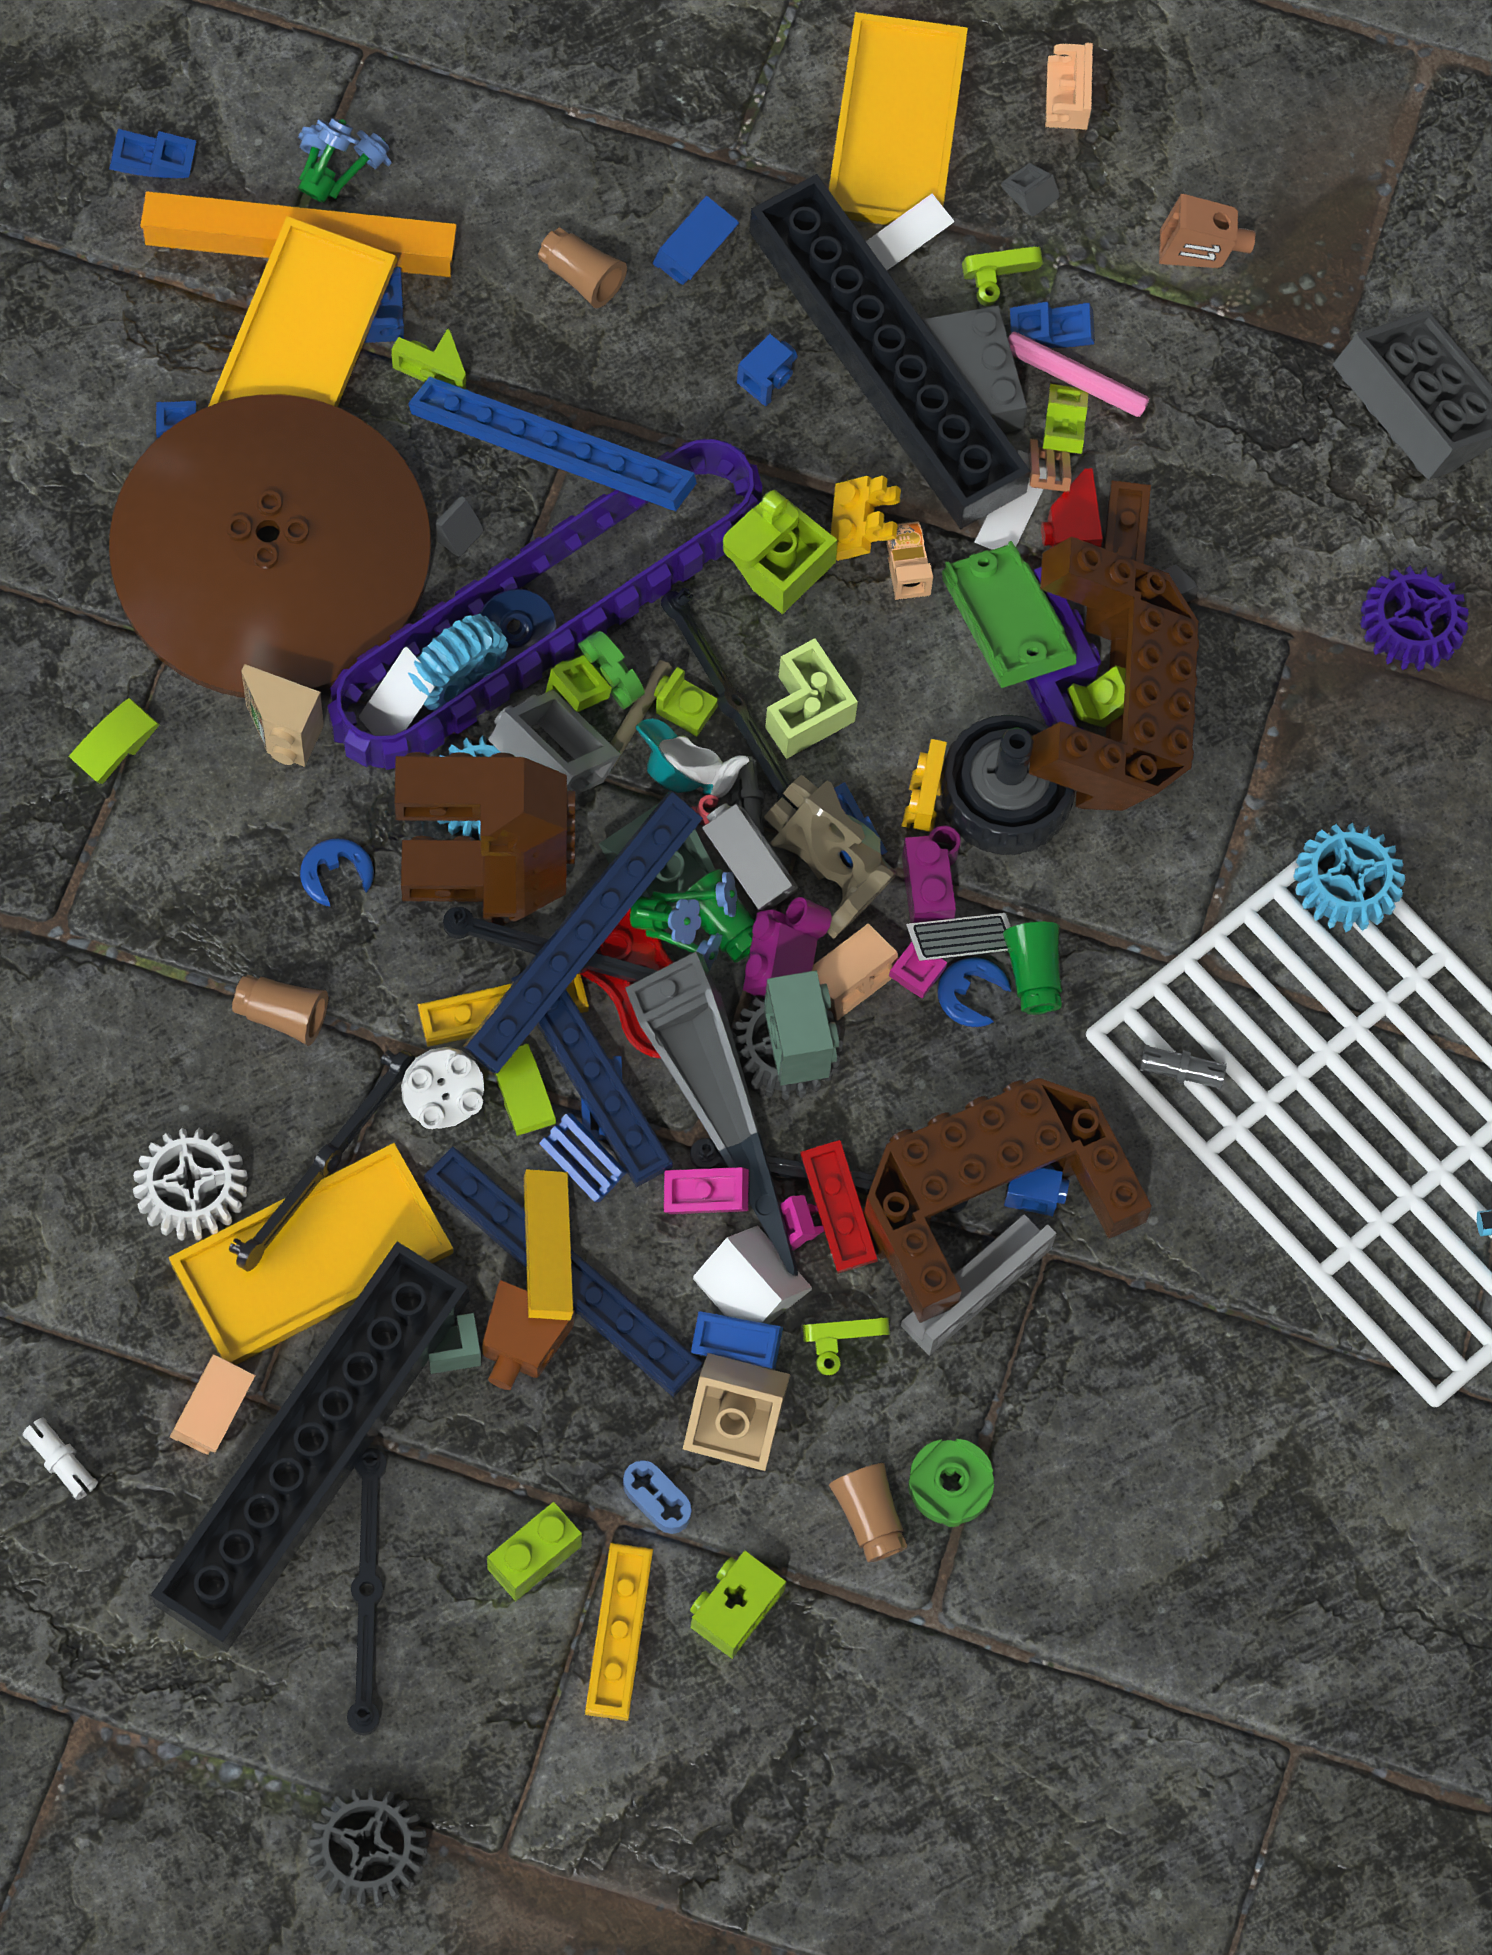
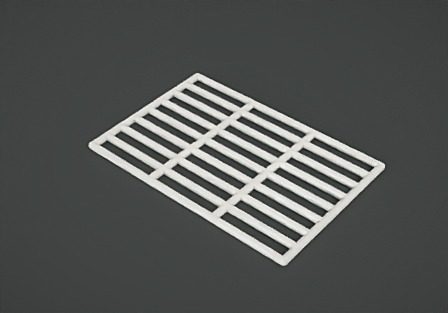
M1295 860L1089 1027L1086 1031V1037L1430 1406L1439 1407L1492 1362V1330L1392 1224L1410 1210L1492 1296V1272L1423 1200L1438 1185H1441L1476 1223L1477 1212L1487 1210L1453 1173L1470 1159L1492 1182V1158L1482 1149L1492 1140V1102L1398 1004L1416 991L1492 1070V1046L1428 979L1445 966L1491 1015L1492 991L1401 898L1399 902H1394L1396 907L1393 913L1433 954L1417 968L1370 920L1367 929L1363 931L1356 922H1353V927L1403 978L1402 981L1386 992L1317 920L1315 921L1313 915L1307 909H1303V905L1287 889L1288 886L1296 881L1293 878V874L1299 866ZM1318 867V874H1319V875L1325 874V873ZM1380 880L1372 881L1371 886H1368L1375 895L1381 890ZM1272 899H1275L1374 1004L1356 1017L1257 912ZM1245 923L1344 1029L1327 1042L1227 936ZM1215 947L1311 1048L1314 1054L1298 1067L1197 962L1212 948ZM1185 972L1284 1078L1267 1092L1167 986L1169 983ZM1152 997H1155L1216 1062L1227 1063L1225 1072L1254 1102L1236 1117L1207 1085L1184 1081L1186 1088L1224 1127L1207 1142L1107 1036L1109 1032L1125 1021L1146 1045L1175 1052L1137 1011ZM1386 1015L1483 1116L1487 1123L1470 1136L1372 1034L1369 1028ZM1356 1040L1457 1145V1148L1440 1161L1350 1067L1339 1053ZM1327 1065L1428 1173L1414 1185L1410 1186L1309 1078ZM1297 1090L1398 1198L1380 1212L1279 1105L1280 1102ZM1268 1116L1368 1224L1351 1238L1251 1133L1249 1128L1262 1117ZM1236 1140L1338 1249L1323 1262L1319 1263L1218 1155ZM1379 1235L1482 1343L1483 1347L1467 1361L1362 1251ZM1350 1261L1453 1371L1438 1386L1435 1387L1332 1277L1346 1263Z

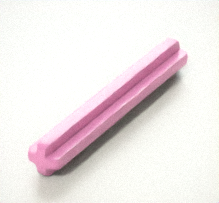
M1012 332L1008 337L1012 356L1136 417H1140L1144 413L1149 402V398L1146 395L1017 332Z

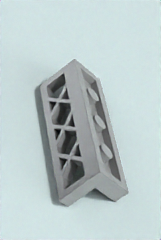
M1024 1214L954 1275L962 1292L959 1302L953 1308L922 1323H919L914 1311H912L902 1320L901 1327L930 1356L1052 1249L1056 1232L1048 1224L1040 1231Z

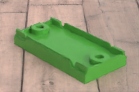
M1012 541L1008 542L1006 546L991 551L986 550L951 564L949 561L945 562V568L942 570L943 582L1001 688L1076 664V653L1065 635L1062 623L1044 591L1040 589V584L1028 562L1026 563Z

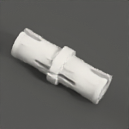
M44 1417L37 1419L33 1423L44 1435L43 1438H40L30 1425L23 1432V1437L44 1458V1466L49 1473L55 1472L76 1500L85 1497L87 1494L77 1483V1480L80 1479L90 1492L96 1487L98 1481L75 1457L76 1450L71 1444L65 1445Z

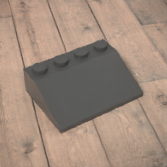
M1428 310L1357 333L1332 364L1342 376L1343 381L1354 390L1366 405L1367 410L1378 419L1390 434L1391 439L1402 448L1412 460L1416 469L1428 481L1453 472L1492 447V386Z

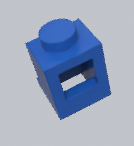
M769 334L738 364L737 383L766 407L771 402L772 390L775 387L777 389L782 388L793 374L792 363L798 358L796 351L787 342H779Z
M1046 1165L1010 1181L1004 1206L1053 1216L1057 1203L1065 1204L1070 1180L1062 1178L1063 1172L1054 1170V1167L1051 1165Z

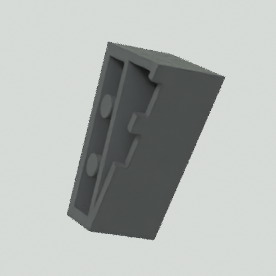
M999 306L922 319L1002 432L1009 433L1023 430L1027 406Z

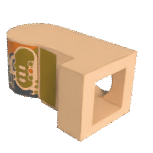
M918 521L900 523L897 527V538L886 541L895 600L930 596L933 573L931 564L927 560L921 525ZM919 583L918 585H916V586H914V587H906V586L903 585V584Z

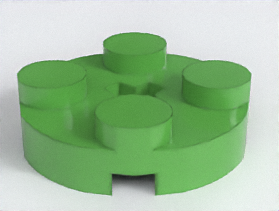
M596 631L578 643L585 657L593 663L592 665L611 685L613 688L611 689V694L622 709L625 710L645 694L633 669L628 670L622 661L625 657L605 633Z
M941 1439L933 1441L922 1448L913 1460L910 1469L908 1491L913 1503L924 1516L948 1527H957L962 1523L972 1521L987 1508L994 1489L992 1465L988 1456L978 1446L967 1440L942 1441ZM955 1472L961 1476L959 1485L962 1488L958 1491L954 1489L947 1491L942 1487L944 1481L940 1476L944 1473L952 1476Z

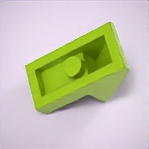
M449 329L445 331L434 352L430 351L426 345L419 341H407L401 337L397 338L391 349L393 369L423 382L430 376L466 390V373Z

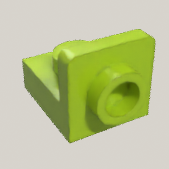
M582 655L571 661H562L551 669L545 693L554 689L567 700L576 712H579L609 699L612 687L589 660Z
M1115 666L1087 687L1072 684L1067 688L1072 700L1074 714L1079 720L1105 727L1124 713L1126 668Z
M677 667L670 677L667 675L663 676L654 691V696L657 697L656 714L697 737L718 707L717 698L684 680L685 671Z

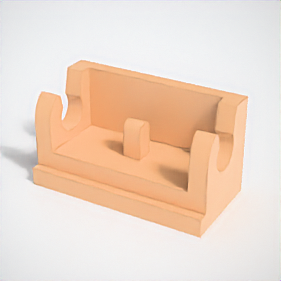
M1085 43V45H1055L1054 54L1057 55L1048 56L1045 127L1087 130L1091 113L1093 43Z
M868 923L813 965L812 971L817 970L819 983L827 984L831 1002V1008L828 1010L833 1013V1017L837 1021L892 979L889 977V972L898 960V953Z
M213 1354L179 1417L170 1438L178 1440L204 1454L209 1455L210 1451L215 1453L255 1375Z

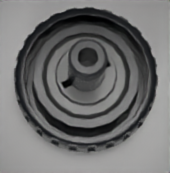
M1017 715L991 716L971 724L951 744L941 771L940 801L947 821L969 844L980 850L999 855H1017L1038 849L1041 845L1047 844L1063 828L1073 806L1076 790L1029 774L1030 758L1034 744L1032 736L1048 728L1043 723Z

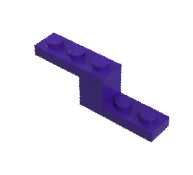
M1042 567L1034 569V575L1040 586ZM1044 591L1064 627L1069 643L1076 653V664L1026 680V683L1048 728L1060 721L1077 727L1072 717L1074 715L1073 706L1066 694L1068 692L1067 688L1072 684L1085 686L1093 683L1098 666L1101 664V659L1096 646L1093 643L1088 644L1083 634L1084 624L1079 612L1076 609L1071 610L1067 599Z

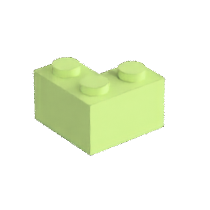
M815 638L781 656L779 679L790 695L767 707L765 728L787 759L854 723L858 701Z

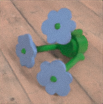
M723 872L722 882H718L716 890L669 894L654 891L651 898L640 896L631 907V926L636 929L646 930L647 937L658 938L689 952L703 954L710 971L712 963L717 958L722 935L719 933L716 935L712 934L708 941L703 940L700 945L692 943L695 939L696 930L701 926V917L698 916L700 910L698 901L716 899L718 906L724 907L725 915L735 917L737 891L733 872ZM677 902L676 908L672 911V907L667 905V903ZM670 927L672 934L663 931V929Z

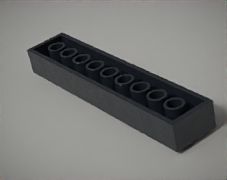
M815 174L751 208L749 233L960 530L1027 493L1030 469L820 177Z
M398 1241L395 1243L150 1596L157 1608L227 1653L428 1362L429 1354L434 1353L456 1321L457 1316L461 1314L470 1301L469 1288L466 1284Z

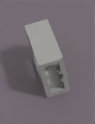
M554 689L540 696L534 694L518 706L512 707L510 705L504 708L495 718L494 723L496 727L488 739L501 753H510L515 757H525L567 774V790H575V796L603 783L621 755ZM535 724L541 726L575 760L567 763L530 726Z
M725 803L707 816L709 823L702 827L759 910H771L800 890L744 808L737 804L728 806Z

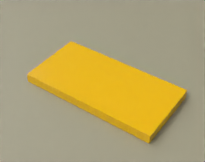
M855 12L829 184L830 193L850 220L889 225L931 194L943 206L966 46L967 27Z
M286 216L208 407L239 397L261 394L300 396L338 407L398 261L396 255Z
M392 1143L321 1179L265 1249L260 1262L251 1271H245L237 1266V1255L229 1251V1246L231 1243L236 1245L233 1242L236 1238L240 1239L243 1243L253 1239L285 1198L168 1258L220 1357L237 1365L352 1306L397 1241L432 1264L454 1252L449 1239L395 1143Z

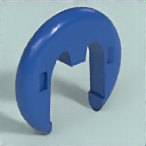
M335 838L322 841L312 847L302 861L300 868L302 886L313 900L322 905L331 907L317 875L320 864H326L331 871L339 868L338 858L345 857L355 866L365 893L368 892L373 882L374 868L370 856L360 845L347 839Z
M964 958L951 964L944 971L938 983V999L943 1011L953 1021L968 1027H983L994 1023L991 1018L984 1017L960 1003L955 993L966 995L971 982L965 979V976H978L1002 987L1005 991L1011 992V986L1006 974L996 964L983 958Z

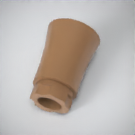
M560 227L555 231H551L545 237L538 253L539 259L548 264V268L576 289L594 308L604 306L615 296L627 273L625 262L605 254L575 234H569Z
M247 975L246 977L242 976L236 987L232 1010L234 1013L246 1016L247 1020L268 1026L310 1046L317 1038L324 1022L328 1006V992L326 990L303 988L281 983L265 977L258 979Z
M884 1463L858 1469L829 1484L853 1529L859 1547L864 1550L868 1563L883 1560L907 1548L906 1541L902 1535L904 1530L893 1502Z

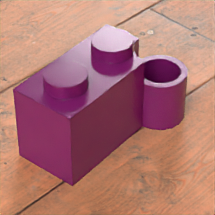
M949 826L936 827L929 836L905 838L902 863L910 923L954 919L956 907L950 866L958 858L961 839L959 833ZM945 842L953 849L951 851L941 849L937 843Z
M798 897L790 903L786 914L774 909L757 912L756 921L752 929L753 937L749 959L745 967L746 975L743 991L765 999L767 979L812 971L818 938L823 937L830 927L832 921L831 911L808 899Z

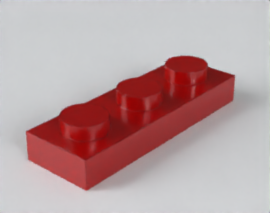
M834 1141L800 1152L837 1274L878 1262L841 1141Z

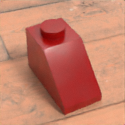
M1085 468L1070 484V490L1063 492L1050 507L1048 521L1041 524L1043 546H1050L1052 548L1072 536L1101 547L1103 537L1093 468Z

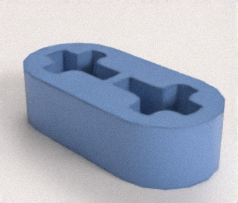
M642 1460L629 1465L623 1478L624 1492L627 1497L661 1531L674 1534L684 1530L690 1523L692 1511L688 1498L653 1463ZM638 1474L641 1477H645L649 1474L652 1476L650 1486L656 1493L652 1495L644 1487H640L638 1490L634 1489V1475ZM662 1499L671 1508L677 1504L680 1505L679 1516L681 1519L678 1521L673 1517L667 1521L663 1519L665 1509L659 1501Z

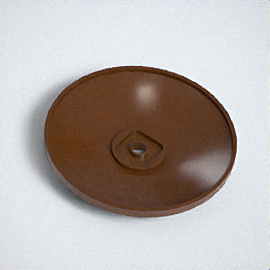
M261 394L239 397L201 409L165 431L149 446L134 465L119 493L112 515L109 534V557L111 573L120 604L131 626L148 649L164 664L192 682L219 693L245 698L241 673L244 664L321 692L331 688L342 670L350 669L357 662V657L375 645H383L390 640V635L410 623L422 599L429 575L431 534L426 505L413 473L392 444L377 430L347 411L322 401L283 394ZM265 526H273L280 531L278 538L272 542L261 541L257 534Z

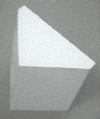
M758 1225L727 1237L693 1276V1280L725 1316L770 1324L812 1290L810 1284L799 1272L798 1276L788 1272L771 1240Z

